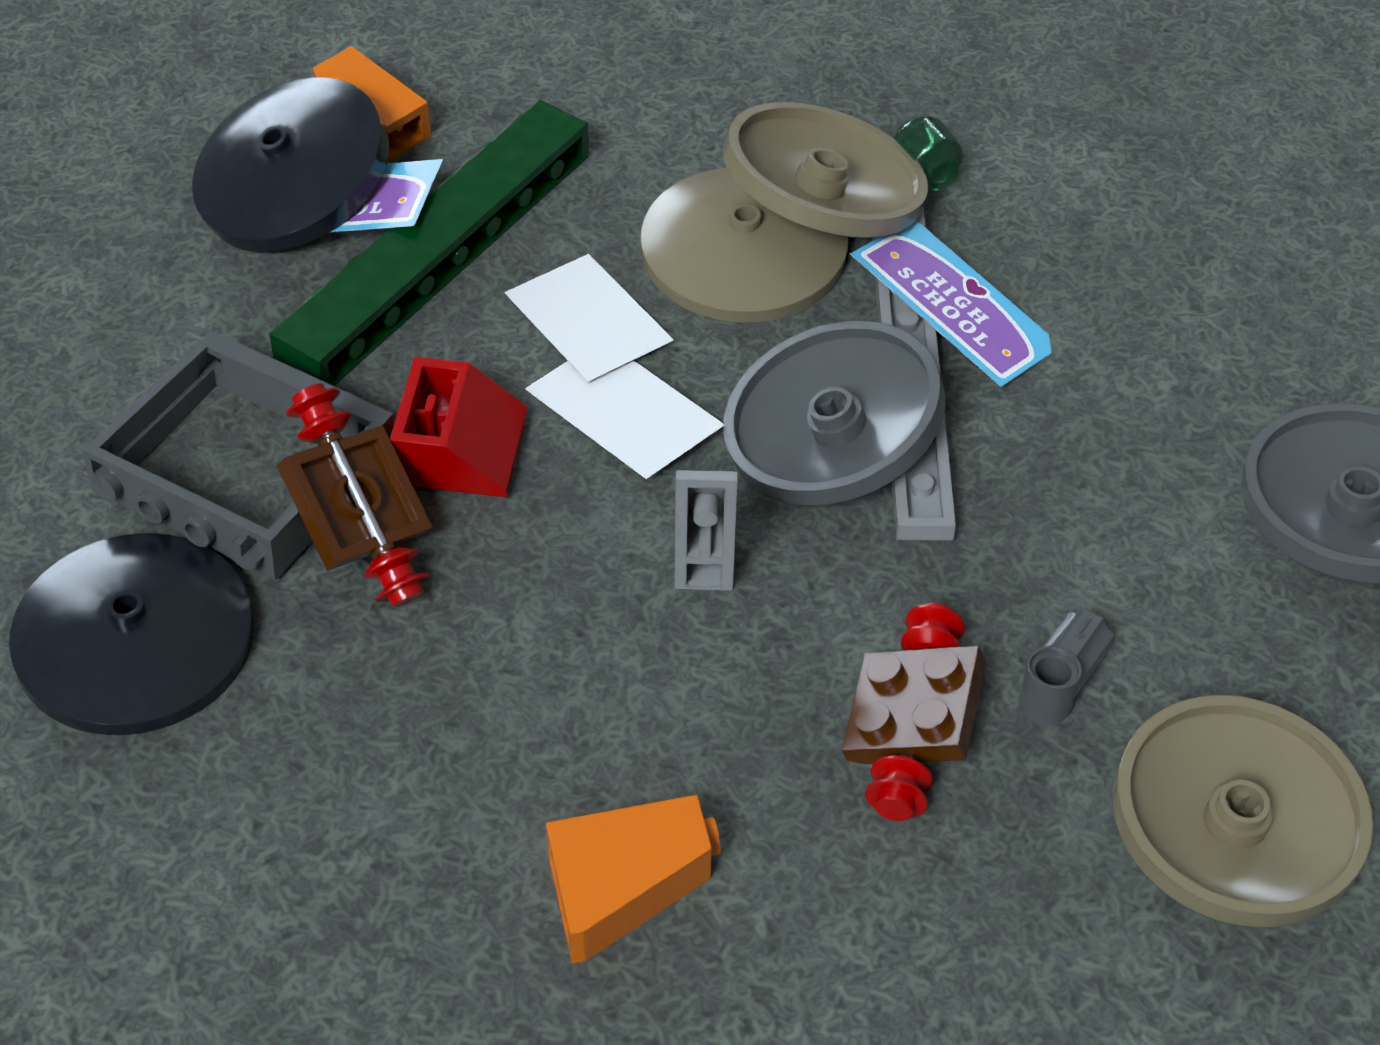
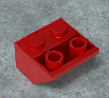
M414 356L390 441L413 487L507 498L527 418V406L468 362Z

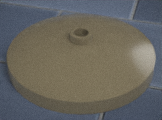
M774 102L753 106L741 112L732 121L723 147L726 168L736 183L748 195L764 207L788 220L826 233L865 238L898 233L916 221L928 192V182L923 168L903 145L882 130L863 120L826 107L794 102Z
M727 168L704 171L672 185L651 205L645 215L641 229V257L645 270L655 286L670 300L694 313L730 322L770 321L784 318L809 308L834 288L844 271L847 260L848 236L815 230L774 213L748 195L732 178Z
M1211 695L1183 700L1160 710L1147 719L1132 736L1122 755L1114 778L1113 810L1115 821L1124 845L1135 863L1158 888L1171 898L1193 911L1218 921L1248 927H1277L1302 922L1315 917L1333 906L1349 890L1362 869L1370 850L1373 834L1372 809L1363 781L1348 757L1326 734L1310 722L1286 709L1261 700L1232 695Z

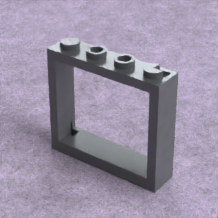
M211 330L83 449L90 488L102 499L109 502L115 501L139 513L150 523L162 524L186 536L193 544L215 550L233 559L240 567L246 570H255L276 581L312 542V538L295 503L267 529L137 466V464L161 443L216 386L302 426L304 424L301 418H288L286 416V411L294 405L291 399L292 396L300 390L318 383H323L326 389L337 387ZM339 389L340 395L335 399L333 405L336 411H349L352 415L345 429L341 432L343 438L383 425L390 439L394 426V414Z

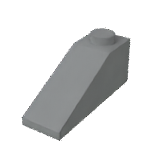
M676 470L675 589L733 590L737 472Z

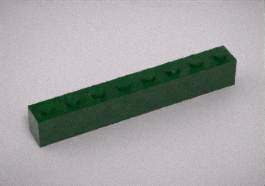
M539 99L526 112L518 115L511 125L497 137L485 143L475 156L460 169L454 170L445 182L427 196L414 226L387 228L379 239L360 255L353 257L347 266L328 283L317 288L311 297L288 317L281 319L269 333L273 358L335 386L589 157L588 123Z

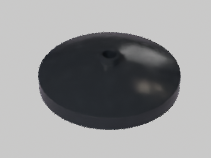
M325 77L304 78L289 81L265 90L234 110L215 129L204 145L198 157L192 180V193L196 208L206 224L218 237L238 249L251 252H277L312 242L328 234L350 218L375 189L388 158L389 137L385 122L371 99L362 90L342 80Z
M157 533L121 535L84 546L66 555L40 575L23 596L13 617L9 640L10 656L23 691L42 712L52 719L71 728L94 734H141L174 725L193 716L214 702L227 690L242 670L248 658L253 641L254 618L248 592L239 574L231 564L210 548L199 547L186 538Z

